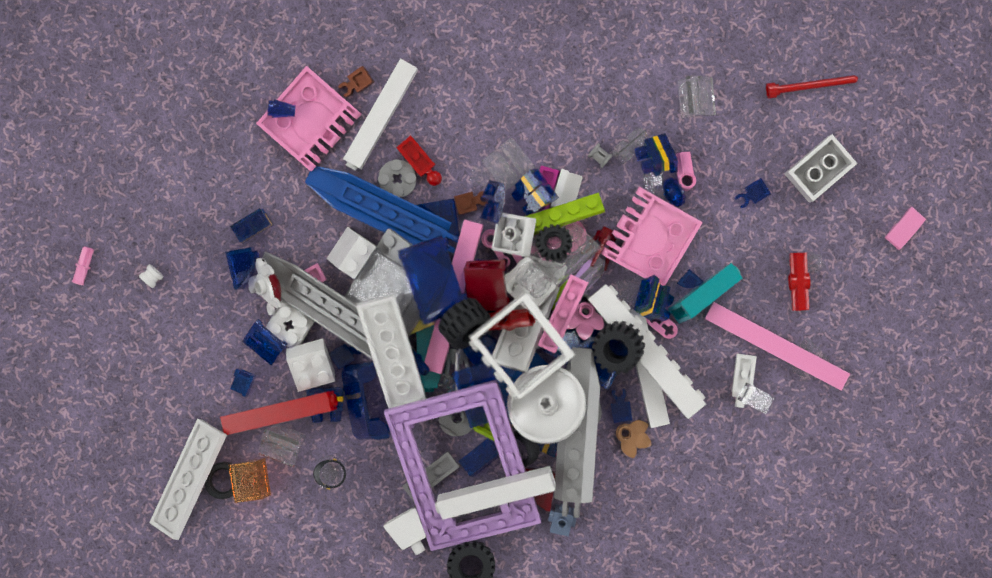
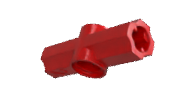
M807 252L789 253L790 273L788 275V286L791 291L792 311L809 310L808 290H810L811 281L807 268Z
M499 309V310L496 311V312H492V313H488V314H489V315L491 316V318H492L494 315H496V314H497L499 311H501L502 309ZM528 309L512 310L488 329V331L501 329L512 331L515 328L533 326L536 319Z

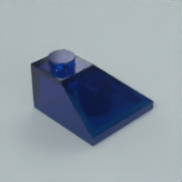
M254 247L225 252L234 290L245 289L249 278L256 271V259L260 257L258 251L254 250Z

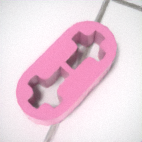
M653 309L652 314H658L657 318L661 321L660 324L655 321L651 323L650 314L645 315L647 324L661 336L667 339L676 336L678 332L677 326L659 310ZM663 324L668 327L673 326L672 335L669 333L665 335L666 330L662 327Z

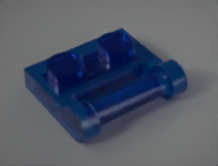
M258 319L242 342L272 366L288 343L285 340H280L263 326V322Z

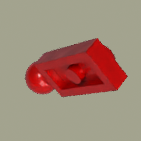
M411 135L396 147L420 177L426 174L427 182L432 186H437L441 183V174L438 171L432 170L435 163Z

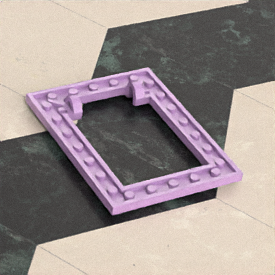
M497 380L385 409L384 411L431 551L541 524V517L534 496L510 502L509 504L500 505L501 512L459 523L456 522L455 518L452 519V517L442 520L441 514H438L435 508L436 501L410 426L411 424L484 406L506 477L526 472Z

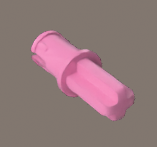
M82 248L79 261L75 264L77 267L72 280L73 283L84 285L88 269H91L89 265L94 252L92 248Z

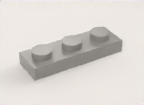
M449 451L425 468L431 488L460 467ZM406 482L402 487L413 500L408 482Z

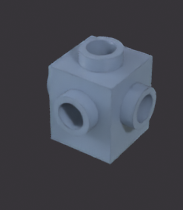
M555 504L554 510H550L548 521L551 522L550 533L569 536L571 527H575L576 523L574 508L568 505L569 512L566 517L562 516L563 504Z

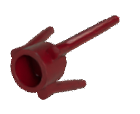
M603 226L601 231L597 230L595 236L581 251L582 255L585 254L597 239L601 243L590 264L591 267L595 265L604 246H608L606 244L607 241L616 242L617 240L614 238V234H612L613 230ZM607 257L603 271H607L610 259Z

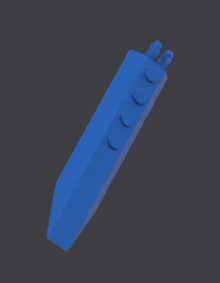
M316 166L312 172H309L305 183L332 208L384 233L388 228H391L419 250L433 257L437 256L441 248L455 254V247L444 244L446 237L458 243L459 237L449 233L452 222L351 173Z

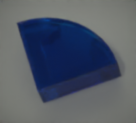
M688 269L676 284L684 288H694L701 285L704 281Z

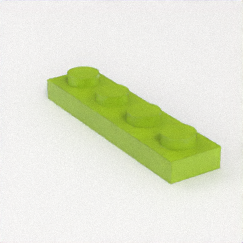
M598 192L525 217L536 219L534 235H537L540 230L544 231L543 227L547 226V228H550V224H553L554 227L558 224L561 227L604 213L605 209Z

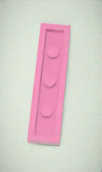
M570 275L549 320L561 338H563L588 285V282L574 275ZM544 330L538 346L556 353L558 347Z

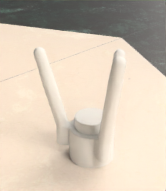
M449 349V354L447 355L443 382L447 383L452 361V364H455L456 391L460 390L459 364H463V360L471 386H475L468 362V353H465L464 349Z

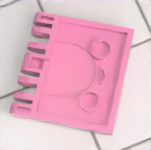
M306 66L256 124L312 172L316 165L305 156L308 154L318 164L321 159L310 150L316 145L321 152L327 154L329 151L318 141L322 139L333 148L341 139L330 127L333 125L343 135L347 132L344 127L336 123V120L341 116L346 123L352 126L354 122L343 112L346 110L356 120L362 114Z
M639 186L636 194L648 200V202L645 203L633 196L632 201L644 207L641 214L635 209L627 207L625 211L638 219L635 221L623 214L616 226L629 233L628 236L614 230L612 234L624 240L622 246L620 247L615 242L608 240L606 244L617 250L618 253L604 246L601 254L652 283L657 281L660 283L659 286L664 288L703 222Z

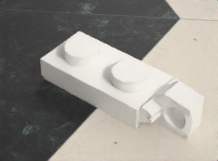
M736 354L732 384V396L736 397L735 407L744 408L745 398L749 399L750 394H752L757 356Z

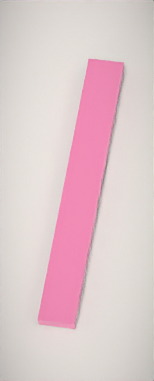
M468 220L463 222L450 268L451 273L447 279L423 365L425 370L438 374L443 373L450 344L439 332L438 325L443 315L464 298L466 290L464 267L467 261H474L484 226L482 224Z
M715 302L712 303L704 318L841 391L850 376V373Z

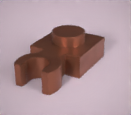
M361 66L347 76L350 80L348 83L343 82L338 88L342 89L346 86L348 92L343 96L350 97L354 89L357 93H360L373 84L374 80L365 66Z
M481 191L475 197L473 192L454 196L459 215L476 211L477 204L482 206L488 205L489 201L482 202L480 199L487 192Z

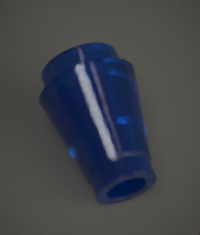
M276 99L274 101L269 100L267 116H272V118L295 117L296 105Z

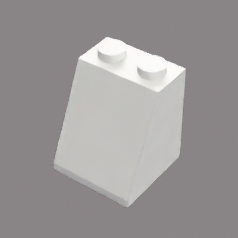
M347 227L326 259L353 279H358L378 247Z

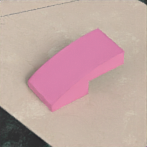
M911 207L899 222L891 228L885 238L900 250L926 219Z

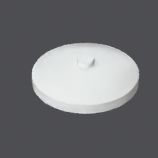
M547 365L529 369L514 384L519 389ZM560 367L520 400L517 396L512 398L509 394L507 401L508 414L515 429L525 438L541 444L556 443L568 438L580 426L585 415L586 397L576 377Z

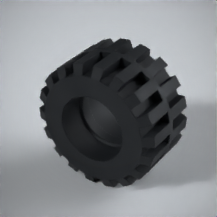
M475 298L464 299L453 305L443 315L438 325V330L454 349H465L471 346L469 344L471 341L469 335L491 319V316ZM485 333L478 337V339L480 340L485 335Z
M614 321L612 324L609 323L603 327L592 344V348L595 349L592 354L597 356L595 359L596 363L600 362L602 364L600 368H607L608 373L615 371V374H620L621 371L624 374L632 370L644 354L645 343H642L643 335L639 336L638 334L640 330L638 328L636 330L633 329L634 325L631 323L626 325V321H622L620 324L618 321ZM619 339L623 341L628 348V355H616L609 346V340Z
M477 540L457 544L448 557L447 573L449 578H493L495 560L491 549L486 547L485 543H479ZM468 555L477 556L483 564L481 572L472 576L466 575L460 569L461 559Z

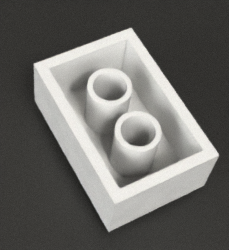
M831 134L784 174L808 202H813L852 169L857 162Z

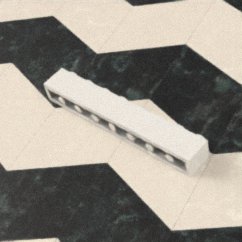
M606 284L603 285L587 300L595 307L607 324H612L614 321H618L620 324L622 321H626V325L631 323L634 325L633 329L636 330L638 328L640 330L638 334L639 336L643 335L642 343H645V348L639 362L683 415L689 419L706 405L703 401L705 396L699 389L695 391L691 386L693 384L691 379L686 374L682 376L678 371L680 366L674 360L670 361L666 357L668 352L662 345H656L653 341L656 338L649 330L645 331L641 327L643 322L637 315L634 317L631 315L629 305L624 300L620 301L616 297L618 292L612 285L609 287Z

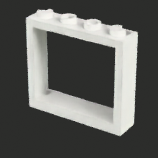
M525 292L469 335L471 339L469 344L476 352L478 350L481 351L484 355L481 358L488 367L493 366L496 370L493 373L500 383L504 380L508 385L506 388L512 398L517 396L519 400L575 356L573 351ZM523 303L562 354L518 389L478 337Z

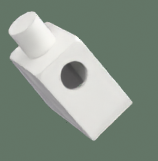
M416 506L384 523L383 527L402 550L411 546L415 555L425 550L420 540L424 539L426 534Z

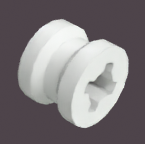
M151 264L147 266L145 272L139 275L151 288H154L156 282L164 277Z

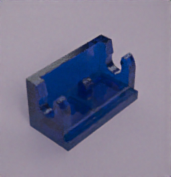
M487 438L458 462L470 477H474L500 456L495 443Z

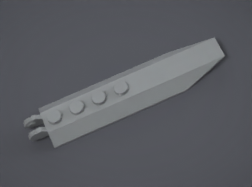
M268 252L264 253L262 259L266 260L267 264L273 268L274 274L280 282L282 300L373 359L356 304L297 265Z
M572 347L575 356L568 360L566 370L573 374L581 384L586 397V410L577 430L557 444L554 498L563 501L562 516L566 517L569 512V502H574V517L579 518L581 503H589L593 500L600 384L592 349Z

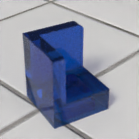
M237 368L233 375L235 378L230 389L242 394L243 397H247L257 375Z

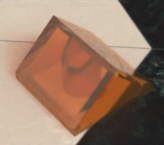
M265 457L229 464L235 503L262 500L271 496Z

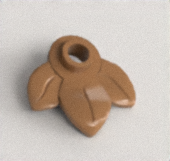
M635 420L631 424L623 423L616 429V437L621 441V450L631 458H635L637 448H647L652 445L650 438L644 433L649 426L646 422ZM624 429L629 431L627 436H622Z

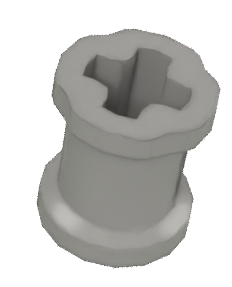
M599 143L588 155L589 158L592 157L596 160L601 168L613 156V154H608L603 150Z

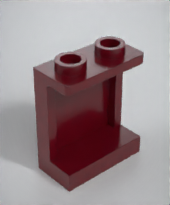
M505 260L466 262L464 277L467 299L475 298L486 311L495 312L503 309L510 303V298H507L504 274L506 268Z

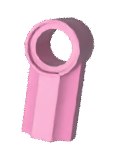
M690 152L674 154L677 186L682 191H689L696 184ZM683 177H688L691 180L690 186L683 185Z

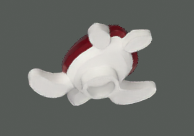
M258 258L256 259L258 274L249 278V291L261 295L268 303V314L273 315L275 308L281 307V285L278 277L274 274L273 268L267 264L266 260Z

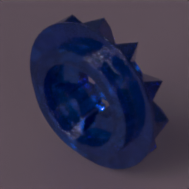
M672 177L663 181V193L667 201L675 207L685 204L686 195L684 194L685 190L682 189V184H679L678 180Z

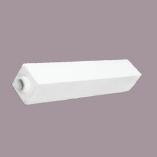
M400 58L343 159L347 161L346 166L355 171L357 168L362 170L418 71L415 66Z
M639 308L629 310L633 317L637 315L643 322L641 327L645 331L649 330L646 316L640 315ZM638 362L636 370L649 427L654 428L670 424L662 388L642 364Z
M547 466L439 494L437 502H435V508L437 513L441 514L443 520L555 491L556 483L551 467Z

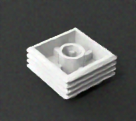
M498 212L492 250L529 257L536 219Z
M281 300V307L275 310L263 332L289 348L301 345L315 321L284 300ZM292 320L294 329L287 330L285 323Z

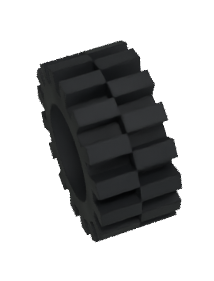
M550 224V228H547V226L543 227L544 231L540 230L539 236L537 235L536 246L542 258L545 257L547 261L550 259L552 262H555L557 259L560 262L562 257L566 259L568 257L567 253L570 254L572 248L569 232L556 224V227L553 224ZM551 237L561 239L562 243L558 249L552 250L547 247V241Z

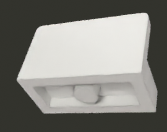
M561 169L550 207L576 200L582 176Z

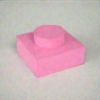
M318 263L304 270L322 283L327 280Z

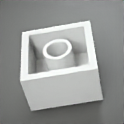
M323 338L286 349V360L298 392L335 382L334 367Z

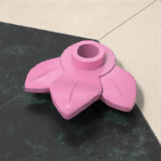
M582 302L577 306L567 329L576 328L578 336L582 340H587L591 336L593 329H603L604 321L602 316L595 312V307L591 303ZM587 309L589 314L584 315L582 310Z

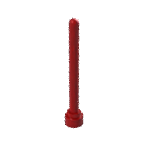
M853 75L780 86L775 84V82L767 83L766 94L768 99L776 98L780 93L856 83L858 77Z

